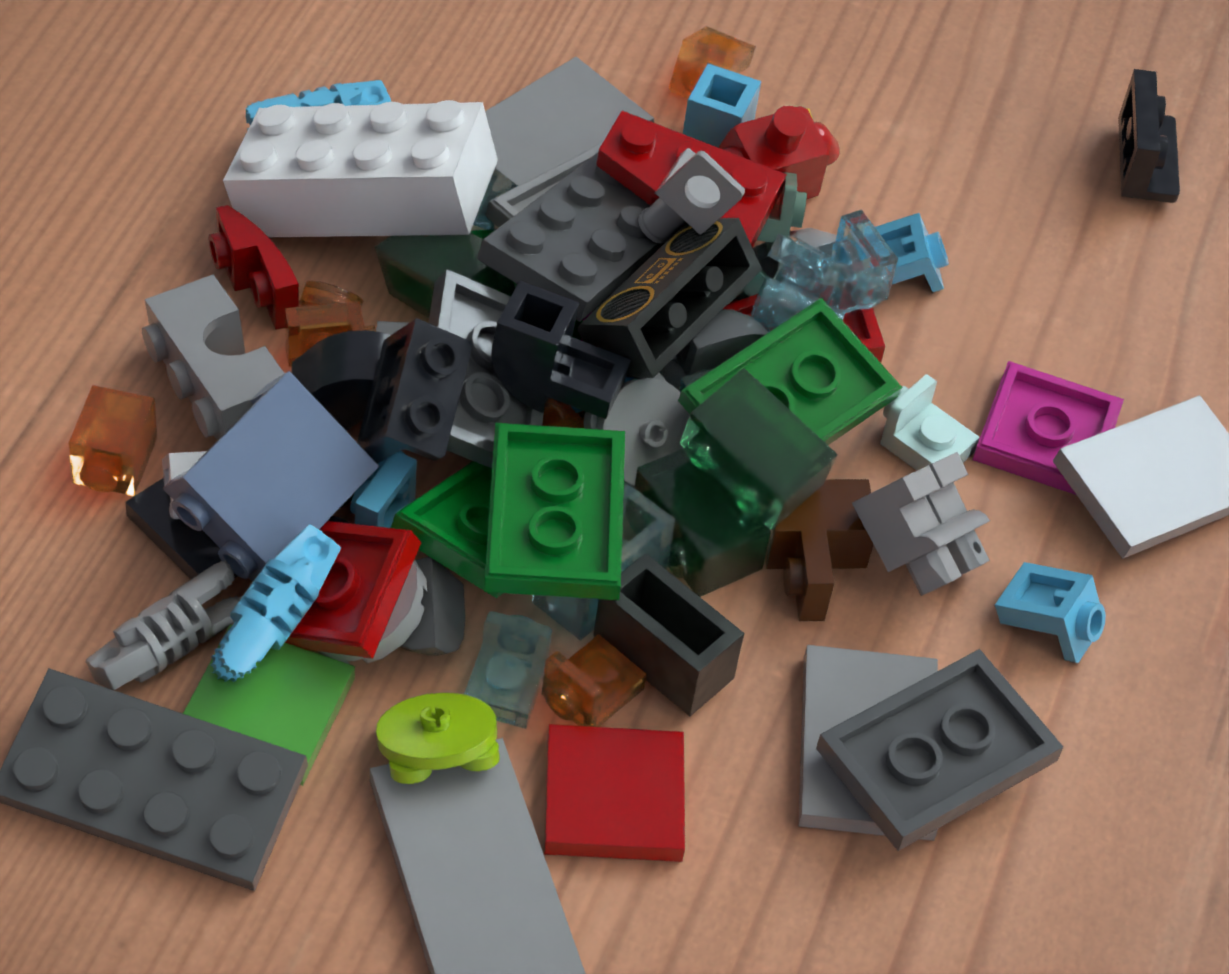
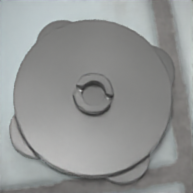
M660 373L654 378L634 377L633 380L625 382L607 419L588 412L584 416V428L625 431L624 495L634 496L640 494L644 489H654L669 484L682 473L693 452L695 443L694 419L678 402L680 391L666 382Z

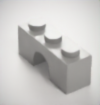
M214 274L145 299L149 325L142 327V336L149 355L155 363L164 361L171 386L179 399L189 398L192 403L195 420L202 434L206 438L214 435L218 441L253 406L251 400L268 383L284 374L283 370L265 346L245 353L239 309Z

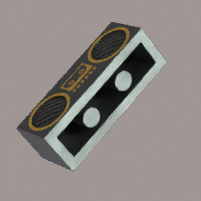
M719 218L701 235L688 223L684 224L578 326L577 330L582 340L631 359L627 377L654 378L762 270L739 218Z

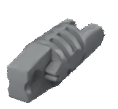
M226 560L214 564L172 591L169 596L158 600L141 611L138 617L127 620L113 631L115 638L86 659L95 682L112 690H116L133 679L141 683L164 670L168 664H173L194 650L199 643H205L229 627L230 624L232 625L234 622L230 617V613L242 596L222 599V601L216 602L214 606H210L206 610L202 607L203 603L219 594L222 589H226L235 580L230 564Z

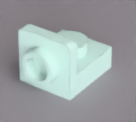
M928 374L924 375L911 388L902 386L903 388L898 397L887 404L883 410V416L887 420L880 444L916 471L958 452L964 463L975 453L979 441L978 435L931 403L937 381Z

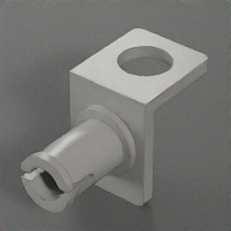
M687 148L680 154L655 192L659 198L639 215V226L650 240L659 244L666 243L686 222L701 235L741 200L745 194V189L705 151L695 153Z

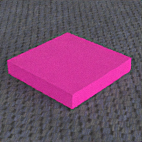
M1008 361L977 444L973 460L1076 495L1053 463V459L1061 448L1115 428L1124 399Z

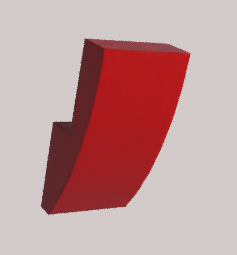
M229 205L216 207L217 233L209 234L208 237L210 253L215 268L217 270L226 269L234 291L251 288L256 306L258 308L267 307L275 330L299 325V283L283 254L271 239L243 214Z

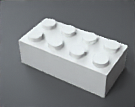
M445 100L429 104L385 102L380 105L350 106L340 103L310 107L273 105L268 108L258 109L223 182L232 208L257 225L268 237L469 235L498 159L483 102L458 103L453 100Z

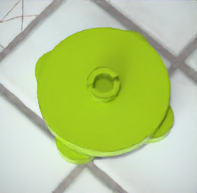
M431 693L412 697L388 709L380 717L376 726L378 748L383 756L389 760L390 776L398 783H419L426 780L431 775L432 770L461 766L469 771H484L496 766L500 760L499 745L496 742V715L488 704L472 696L458 693Z

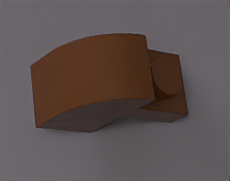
M828 479L810 482L792 491L779 506L768 548L766 569H784L785 593L787 596H796L799 621H825L834 587L832 569H861L868 566L873 542L852 502L871 493L869 479Z

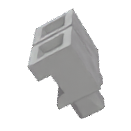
M958 452L852 502L887 571L890 572L905 564L921 596L956 580L963 574L990 561L974 530L989 522L990 519L979 510L967 511L954 484L955 481L968 475Z

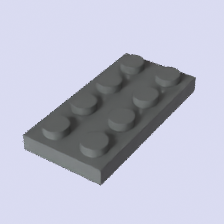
M598 153L484 238L476 258L516 284L521 280L579 302L576 320L579 322L601 305L665 244H659L650 240L639 226V215L645 208L651 205L596 166Z
M48 668L0 769V803L255 891L306 772L308 762L306 755Z

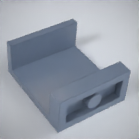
M290 371L268 383L251 400L253 406L188 471L173 478L163 488L174 500L172 508L177 516L190 528L197 531L203 530L220 548L218 555L221 561L226 560L234 574L243 579L249 578L252 582L269 559H274L306 526L310 524L320 529L379 467Z

